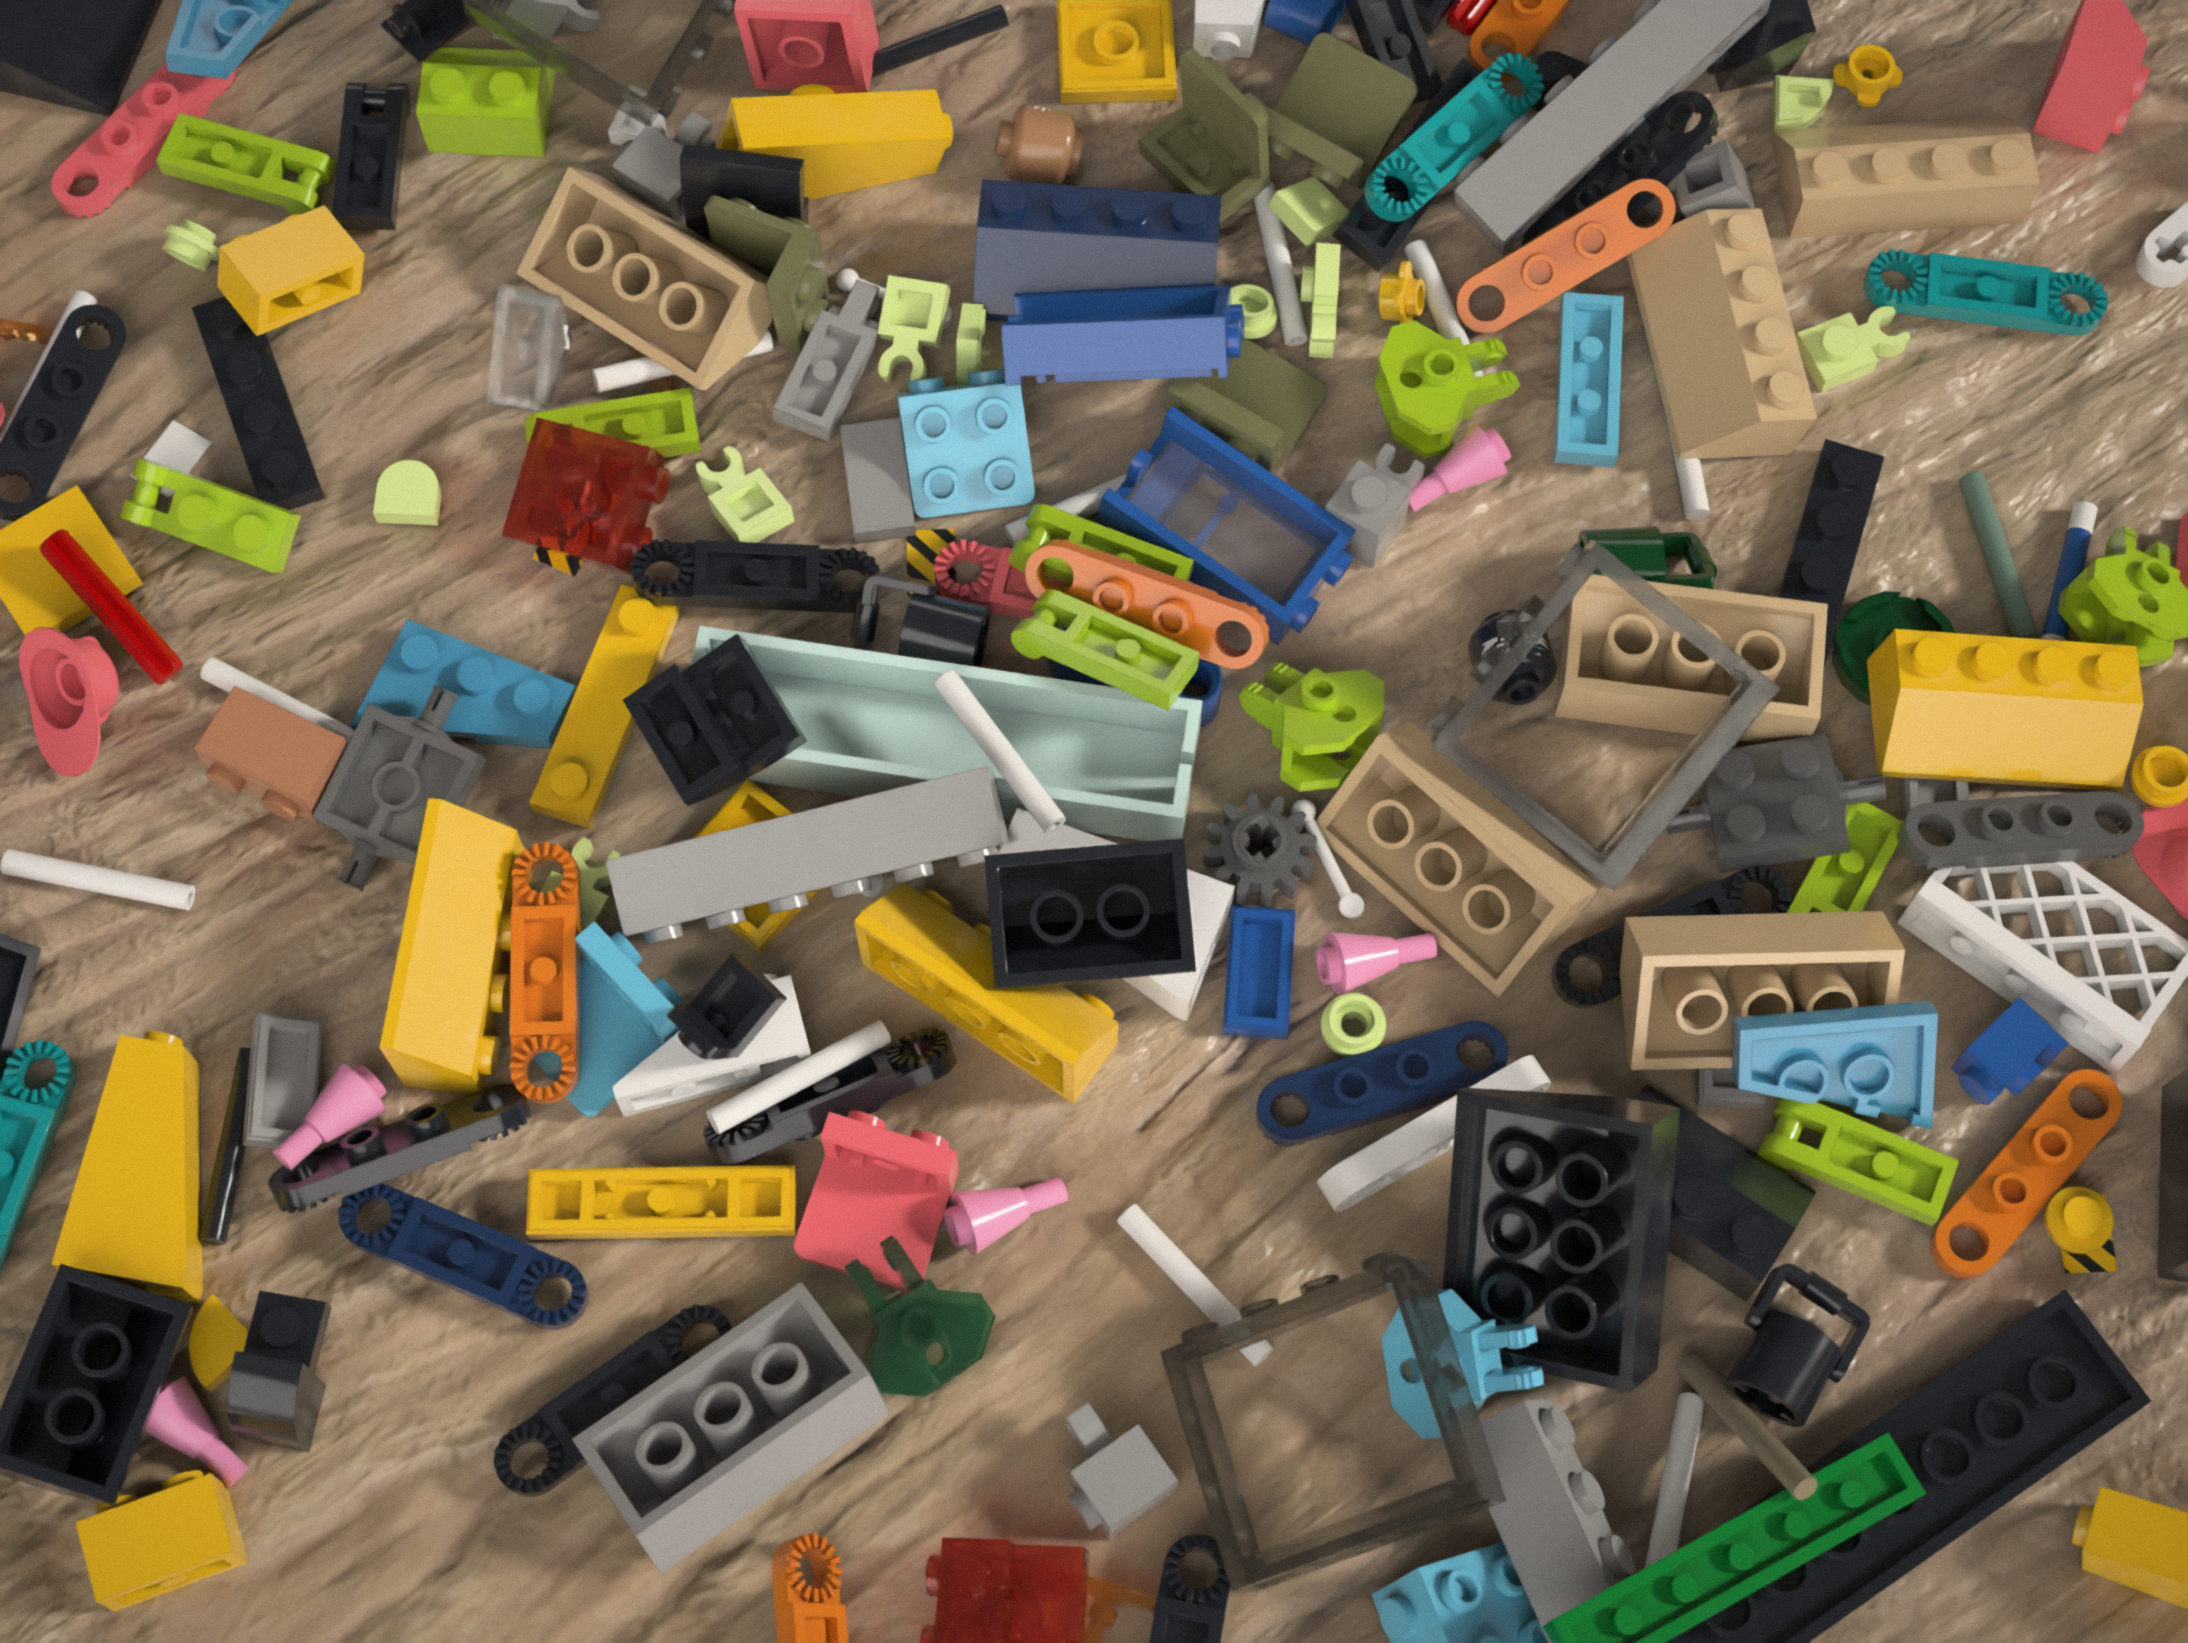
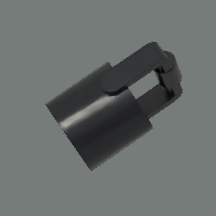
M876 572L866 580L862 599H857L855 602L850 638L855 640L854 649L869 651L870 643L875 639L880 603L877 602L879 588L884 586L913 592L902 625L898 655L981 667L989 633L990 605L937 595L936 583L896 574Z
M1791 1263L1778 1266L1768 1274L1744 1319V1324L1753 1330L1730 1370L1725 1383L1752 1410L1778 1423L1791 1427H1802L1812 1412L1828 1379L1838 1383L1845 1375L1871 1324L1870 1317L1864 1309L1847 1299L1848 1293L1814 1271L1808 1274ZM1783 1281L1798 1289V1294L1832 1316L1838 1315L1851 1324L1840 1348L1829 1336L1804 1320L1785 1312L1768 1310Z

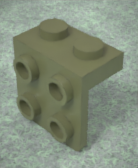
M1320 33L1313 39L1275 109L1273 110L1262 104L1269 118L1267 123L1268 148L1270 152L1286 161L1290 160L1294 152L1311 161L1312 165L1308 173L1336 189H1339L1342 182L1346 181L1363 190L1368 175L1376 167L1417 94L1416 84L1405 75L1328 33Z
M1189 47L1179 54L1183 107L1139 140L1140 154L1181 193L1220 195L1219 224H1221L1270 186V150L1268 148L1267 130L1269 118L1265 108L1255 96L1249 93L1243 95L1229 82L1225 71L1217 61L1211 57L1204 59L1196 50Z
M710 196L704 210L711 242L769 277L766 284L779 346L801 353L821 311H828L829 307L827 300L830 293L819 232L813 230L807 223L797 218L786 217L781 219L761 212L751 203L740 198H730L727 200L719 196Z
M1244 338V341H1241V357L1231 358L1228 378H1218V369H1214L1212 377H1195V379L1191 377L1175 378L1167 389L1166 413L1172 406L1275 475L1326 401L1328 388L1318 378Z

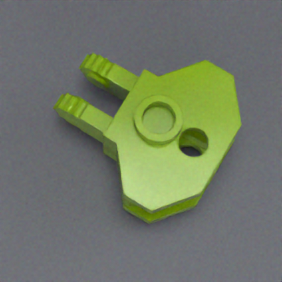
M1416 320L1392 326L1378 358L1379 372L1373 387L1392 439L1425 459L1445 454L1450 450L1461 421L1473 418L1475 407L1514 395L1521 386L1513 370L1500 371L1499 373H1491L1476 378L1473 373L1486 367L1496 366L1508 355L1501 339L1493 338L1463 345L1460 337L1446 339Z
M2123 525L2116 528L2108 539L2104 557L2096 558L2060 593L2058 612L2082 642L2137 646L2139 668L2166 663L2173 657L2174 641L2188 637V589L2179 579L2180 570L2170 566L2169 555L2171 554V548L2156 541L2149 544L2143 553L2136 549V538L2138 537L2136 536V530ZM2120 635L2122 642L2116 641L2112 637Z
M1276 662L1263 675L1267 685L1266 688L1263 687V684H1258L1257 681L1255 683L1251 681L1242 688L1243 691L1238 695L1241 708L1245 710V714L1250 715V718L1254 717L1256 722L1272 731L1271 745L1281 750L1280 780L1299 792L1341 787L1376 737L1381 734V720L1384 717V681L1365 669L1324 673L1315 667L1305 675L1293 667L1290 668L1288 664ZM1342 751L1347 752L1351 756L1346 760H1336L1333 758L1334 752Z

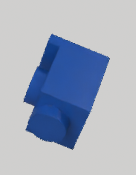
M2019 997L1963 1052L1951 1069L1959 1076L1962 1088L1971 1098L1980 1104L1990 1105L2005 1089L2017 1097L2055 1060L2069 1043Z

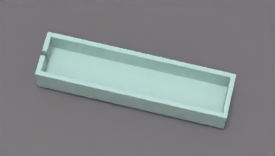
M699 625L691 665L733 635L738 634L747 642L807 740L806 743L785 757L747 778L750 781L863 797L989 766L993 769L1005 820L1012 821L1017 808L1028 811L935 687V682L940 676L950 670H955L1066 817L1064 825L1084 832L1143 841L1183 838L1190 784L1192 782L1200 733L1202 700L1178 697L1167 711L1115 687Z

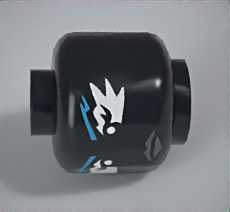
M1517 610L1498 611L1486 617L1471 635L1468 644L1471 662L1479 689L1489 699L1511 705L1528 704L1537 699L1554 681L1557 673L1555 657L1546 627L1535 616L1524 614Z

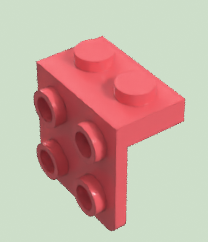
M852 1110L848 1112L847 1117L829 1112L820 1136L825 1156L794 1240L795 1253L799 1259L905 1293L915 1292L922 1284L944 1220L943 1211L948 1208L951 1193L954 1190L960 1173L957 1151L948 1148L949 1142L930 1132L913 1130L910 1136L887 1130L885 1129L886 1123L883 1120L865 1112Z

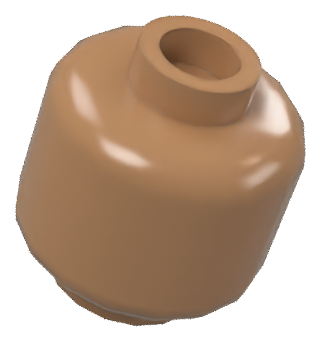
M1023 104L1015 111L1012 122L1001 119L995 141L994 155L1004 157L1005 173L1013 180L1061 185L1066 176L1075 177L1082 152L1084 131L1076 130L1074 118L1066 112Z

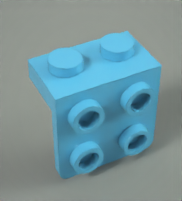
M1004 368L968 373L969 384L945 387L944 376L907 381L909 392L896 393L899 417L902 423L913 508L918 516L931 518L1025 505L1033 500L1035 489L1021 385L1006 386Z
M594 921L574 938L583 958L580 962V1075L576 1087L566 1097L580 1114L585 1117L597 1116L615 1101L612 1086L680 1031L667 1017V1014L675 1004H684L676 991L662 977L657 978L652 983L637 967L643 961L640 954L620 932L617 931L609 937ZM544 1052L532 1059L552 1083L559 1080L558 1077L560 1074L562 1075L561 1069L563 1064L557 1054Z
M1504 1542L1419 1567L1371 1594L1379 1613L1381 1626L1387 1634L1390 1643H1548Z

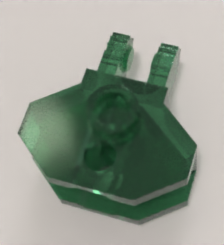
M891 1235L880 1243L883 1250L882 1255L889 1267L897 1273L906 1288L889 1300H885L876 1286V1280L872 1273L857 1258L844 1266L847 1275L871 1311L866 1314V1317L873 1327L861 1362L872 1376L880 1393L926 1397L982 1359L995 1315L981 1293L939 1290L930 1278H922L898 1240ZM937 1342L942 1348V1358L937 1364L930 1365L926 1359V1351L931 1344Z

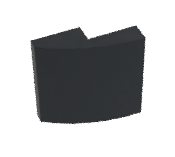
M684 145L679 157L684 218L686 227L711 242L704 207L709 197L713 195L727 200L730 198H740L751 203L761 212L781 219L786 217L797 218L809 225V197H804V159Z
M738 634L733 635L685 670L673 664L623 699V702L681 799L688 806L746 780L807 742L747 642Z

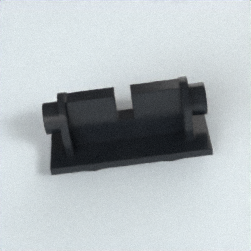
M407 0L402 5L399 3L395 4L392 7L393 15L380 25L411 56L420 62L489 8L488 0Z

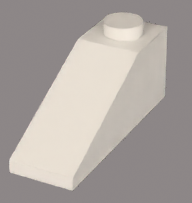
M763 974L787 999L739 1057L725 1059L700 1058L681 1043L678 1038L679 1032H677L613 1085L615 1099L623 1117L764 1081L811 1056L791 975L778 978L774 974Z

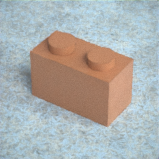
M234 686L194 749L208 770L205 776L216 786L235 795H239L242 789L261 797L260 803L283 819L294 821L296 816L299 815L318 824L319 821L313 819L312 816L348 744L344 737Z

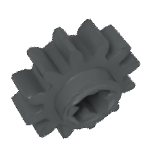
M1249 793L1246 811L1242 813L1238 811L1237 807L1226 802L1223 804L1222 811L1224 825L1220 823H1208L1206 839L1212 846L1204 850L1203 865L1210 868L1219 867L1214 879L1227 884L1233 883L1237 886L1236 905H1243L1248 900L1249 894L1254 892L1259 893V900L1262 906L1270 908L1273 893L1276 889H1280L1286 897L1294 899L1298 889L1296 877L1309 879L1313 874L1314 863L1307 856L1315 852L1317 838L1315 835L1307 833L1299 835L1303 830L1306 814L1301 811L1293 813L1289 818L1282 815L1284 800L1281 796H1277L1271 802L1269 809H1261L1260 801L1256 794ZM1251 845H1255L1259 850L1254 857L1248 852V848ZM1265 846L1271 849V855L1267 858H1264L1260 852Z

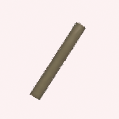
M1689 1353L1684 1356L1678 1364V1372L1795 1499L1805 1500L1815 1492L1818 1485L1813 1475L1698 1353Z

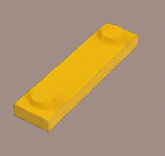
M620 585L529 801L532 811L588 829L592 828L635 724V720L623 699L654 678L681 613L680 606L652 604L649 600L641 598L633 587Z
M795 1165L529 1169L526 1235L529 1240L796 1236L797 1170Z

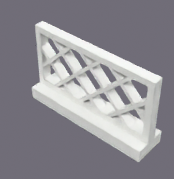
M2073 861L1966 869L1965 866L1943 867L1941 870L1934 871L1897 922L1900 926L2013 1004L2020 997L2071 1046L2114 1076L2143 1044L2151 1032L2152 1026L2188 976V940ZM2032 871H2049L2061 879L2065 895L2039 897ZM2016 872L2023 898L1996 900L1989 874ZM1973 875L1980 901H1966L1942 883L1948 876ZM2103 908L2116 918L2120 933L2093 935L2086 909ZM2070 910L2077 936L2050 937L2043 911ZM2027 912L2034 938L2020 939L2003 927L2000 914ZM2156 945L2177 959L2179 963L2173 971L2148 973L2140 946ZM2124 947L2132 974L2105 976L2098 949ZM2082 950L2089 977H2075L2057 963L2055 952ZM2153 987H2161L2155 996ZM2136 988L2144 1012L2140 1019H2135L2115 1005L2110 990Z

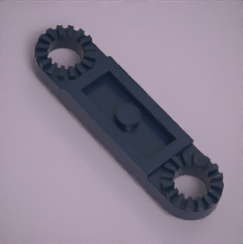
M1467 1021L1284 1076L1270 1082L1260 1093L1256 1108L1257 1125L1264 1133V1136L1274 1141V1144L1291 1147L1441 1103L1456 1096L1457 1090L1462 1087L1469 1088L1504 1068L1508 1060V1046L1503 1035L1494 1026L1482 1021ZM1474 1039L1478 1040L1479 1043L1484 1042V1046L1490 1048L1492 1064L1483 1070L1474 1071L1467 1069L1459 1062L1456 1055V1048L1460 1046V1043H1465L1467 1040L1474 1041ZM1284 1095L1286 1097L1292 1095L1294 1096L1293 1098H1299L1302 1103H1305L1308 1117L1298 1126H1282L1272 1117L1270 1112L1271 1104L1277 1098L1280 1099Z
M380 1183L345 1196L341 1200L343 1203L338 1210L339 1226L350 1243L364 1252L544 1329L559 1330L574 1324L586 1310L589 1299L587 1283L580 1271L567 1260L559 1259L538 1250L532 1245L422 1198L409 1195L389 1186L387 1183ZM372 1201L388 1203L392 1214L390 1216L391 1222L387 1223L386 1229L382 1228L380 1233L373 1232L370 1235V1233H363L357 1228V1215L364 1205ZM553 1277H560L569 1281L572 1291L571 1299L567 1301L568 1304L566 1306L564 1305L561 1307V1310L556 1309L554 1312L549 1310L543 1311V1309L537 1307L535 1294L542 1282Z

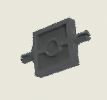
M433 686L434 689L419 719L408 716H395L374 705L368 704L312 816L313 819L340 831L350 843L355 845L337 880L360 891L364 890V886L378 857L402 860L415 866L428 798L442 799L463 808L487 760L482 755L456 744L442 730L459 696L446 689L444 690L440 686Z
M1828 733L1700 754L1705 780L1701 796L1702 803L1670 809L1664 808L1668 835L1706 828L1708 836L1716 846L1720 873L1758 865L1766 866L1848 853L1850 848L1845 823L1848 815V805L1887 800L1882 773L1843 780L1842 773L1833 762Z

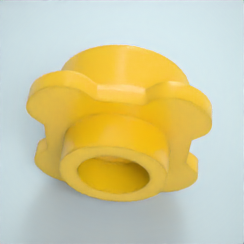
M1862 45L1851 53L1847 63H1840L1835 66L1832 79H1834L1836 85L1846 86L1856 96L1858 104L1864 107H1874L1879 103L1881 95L1889 88H1898L1901 85L1903 73L1899 67L1895 66L1893 56L1886 49L1877 45ZM1862 74L1869 75L1872 79L1865 78Z
M1402 261L1399 272H1386L1382 277L1379 290V310L1383 320L1400 321V324L1413 321V315L1420 316L1424 310L1425 285L1422 279H1414L1411 262Z

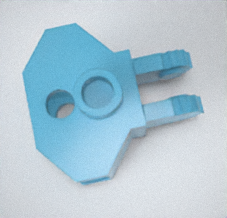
M1452 1289L1425 1291L1421 1293L1418 1299L1402 1302L1381 1338L1392 1408L1422 1439L1448 1438L1470 1425L1485 1399L1495 1392L1526 1390L1544 1385L1541 1367L1523 1365L1502 1369L1499 1348H1524L1531 1343L1538 1342L1535 1324L1496 1326L1495 1319L1481 1320ZM1407 1359L1409 1361L1410 1378L1404 1372V1363Z

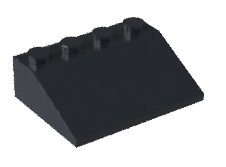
M0 0V91L110 117L117 106L162 0Z
M1464 1087L1457 1090L1443 1289H1452L1481 1320L1495 1319L1496 1326L1535 1324L1538 1342L1531 1343L1524 1348H1499L1502 1365L1510 1367L1532 1365L1533 1367H1541L1543 1374L1630 1393L1658 1370L1680 1115L1679 1107L1616 1096Z

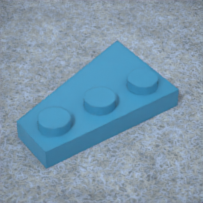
M182 0L165 52L167 70L169 72L227 79L294 0Z
M407 619L350 726L356 730L368 704L374 705L395 716H408L419 719L434 689L433 686L437 685L459 696L442 728L449 737L474 738L476 743L552 748L577 688L576 685Z
M1931 1001L1733 1018L1732 1077L1738 1089L1808 1104H1814L1818 1100L1850 1106L1856 1114L1877 1118L1879 1113L1907 1118L1910 1125L1932 1129L1938 1012Z

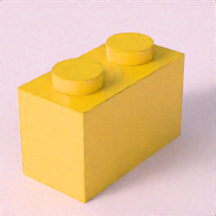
M323 205L303 214H293L278 224L250 235L237 236L229 243L220 246L217 287L256 336H259L360 294L365 254L326 206Z
M200 1470L180 1473L163 1481L161 1484L163 1490L138 1500L135 1495L118 1496L115 1506L100 1503L94 1508L95 1515L75 1522L96 1602L116 1612L249 1563L228 1487L211 1473L203 1475V1472Z

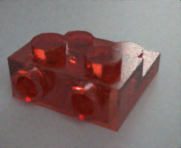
M537 417L501 535L512 541L560 553L577 561L631 575V563L635 552L641 549V545L652 543V529L645 526L652 503L661 504L669 489L670 471L668 468L663 467L666 457L648 446Z
M942 1537L941 1554H931L929 1556L925 1577L927 1594L930 1597H937L935 1625H924L920 1643H1084L1090 1551L1084 1546L1015 1544L1010 1539Z

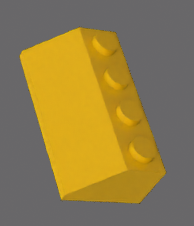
M1894 629L1867 659L1877 775L1882 773L1885 777L2115 792L2123 787L2144 705L2137 646Z
M428 798L379 1048L404 1087L473 1094L483 1090L485 1076L494 1075L498 1066L500 1040L498 1036H493L497 1013H505L507 1011L510 1001V975L504 974L508 951H511L513 876L511 874L515 866V860L517 857H520L525 848L516 829L445 800ZM533 870L531 871L530 877H529V883H530V884H531V880H532Z
M902 883L860 912L854 920L862 965L1074 1104L1118 1043L1119 1023L1113 1019L1115 1016L1114 1012L1103 1001L1089 993H1083L1079 997L1060 984L996 990L990 927L981 923H976L974 927H971L953 915L955 912L953 906L938 893L927 888L919 893L906 883Z

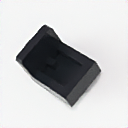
M730 954L690 1004H675L667 1014V1017L680 1029L678 1038L681 1043L698 1057L703 1059L736 1058L741 1055L787 997L743 954Z

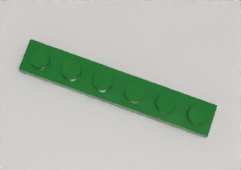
M1886 1433L1814 1473L1813 1477L1817 1480L1818 1485L1815 1492L1809 1498L1797 1500L1786 1489L1563 1613L1542 1627L1552 1643H1666L1924 1496L1926 1492L1890 1434Z

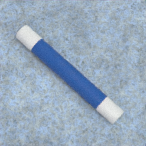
M2078 501L2073 504L2041 639L2067 641L2070 626L2058 612L2060 593L2084 570L2098 511L2097 506L2093 503Z

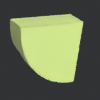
M1776 75L1772 85L1771 136L1773 131L1806 129L1814 124L1826 109L1833 90L1834 79Z
M962 303L956 338V385L969 384L968 373L982 370L983 334H985L986 309H983V304Z

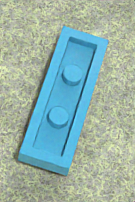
M1575 292L1563 293L1560 304L1554 463L1615 468L1619 445L1624 296Z

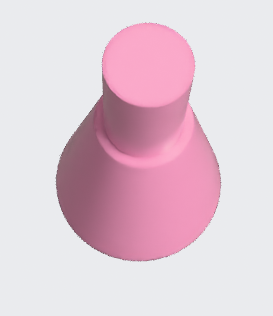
M1474 424L1432 468L1433 472L1422 478L1411 491L1408 505L1411 512L1415 513L1444 493L1451 494L1507 476L1508 473L1504 462L1511 459V455L1497 431L1491 427L1484 432L1479 425Z
M1327 932L1324 936L1323 946L1316 949V968L1321 982L1324 985H1331L1333 991L1337 995L1342 996L1397 969L1401 964L1436 958L1437 945L1432 933L1393 939L1386 936Z
M341 1063L304 1117V1124L273 1150L274 1155L287 1169L292 1170L322 1142L326 1144L385 1113L386 1108L381 1101V1098L387 1093L385 1087L365 1066L360 1064L353 1070Z
M1059 1176L1023 1189L1009 1187L952 1192L950 1197L951 1207L943 1211L944 1221L953 1244L956 1247L965 1245L969 1253L974 1256L1030 1217V1214L1066 1202L1068 1195L1064 1182Z
M186 1376L180 1377L173 1383L166 1377L144 1432L194 1460L199 1458L228 1488L232 1487L243 1477L249 1467L219 1439L220 1433Z

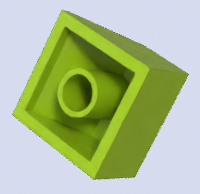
M440 47L423 62L416 115L428 152L545 158L557 66L556 52Z

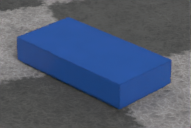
M1231 905L1222 1035L1287 1039L1296 910Z

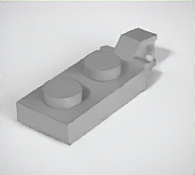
M857 279L842 309L831 305L828 311H821L773 407L772 413L775 422L830 442L878 344L879 335L877 332L879 322L874 321L881 305V301L878 300L879 287Z

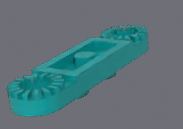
M1506 53L1504 56L1497 58L1368 175L1364 186V194L1371 210L1382 219L1392 222L1404 221L1417 212L1471 161L1500 137L1516 120L1537 103L1544 89V84L1541 81L1543 79L1542 73L1536 74V70L1539 69L1538 65H1533L1528 56L1523 58L1522 54L1519 53L1515 55ZM1501 73H1511L1519 78L1524 87L1523 97L1519 99L1516 96L1510 98L1511 94H1504L1506 90L1500 88L1502 82L1498 81L1501 79ZM1393 176L1402 180L1408 188V201L1401 204L1400 201L1394 203L1393 198L1389 200L1387 198L1389 194H1384L1383 192L1385 190V186H1382L1385 181L1383 178Z
M1889 249L1886 253L1884 251L1879 253L1871 261L1863 282L1865 294L1873 305L1878 308L1893 306L1896 313L2070 336L2085 335L2093 331L2103 318L2109 303L2107 301V291H2103V284L2101 282L2099 284L2096 283L2095 277L2091 275L2088 278L2085 276L2086 273L2083 272L2076 275L2074 272H2053L2047 267L1931 252L1929 256L1912 252L1905 253L1906 250L1900 249L1899 252H1896L1895 249ZM1887 271L1899 272L1907 277L1911 287L1907 288L1906 292L1901 290L1900 293H1897L1896 289L1891 292L1889 291V286L1884 287V281L1880 282L1881 274ZM2066 294L2078 295L2088 303L2090 311L2087 314L2081 313L2080 316L2076 312L2071 315L2069 309L2067 311L2064 310V304L2060 305L2062 302L2060 297Z
M36 1039V1042L31 1043L29 1041L24 1043L25 1046L15 1049L13 1051L15 1054L6 1061L8 1065L4 1069L0 1082V1273L77 1081V1069L73 1059L64 1049L51 1041L47 1042ZM40 1060L55 1061L58 1067L56 1069L58 1075L53 1078L55 1080L53 1084L49 1083V1087L47 1089L43 1087L41 1091L37 1089L31 1091L26 1088L25 1075L31 1065Z

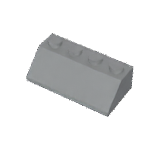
M800 1282L575 1436L572 1440L640 1544L662 1574L890 1414V1411L868 1370L803 1283Z

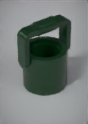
M1657 526L1582 530L1577 540L1576 572L1714 589L1717 567L1710 552L1701 544L1696 534L1689 532L1661 533ZM1685 556V561L1691 574L1666 575L1665 557Z

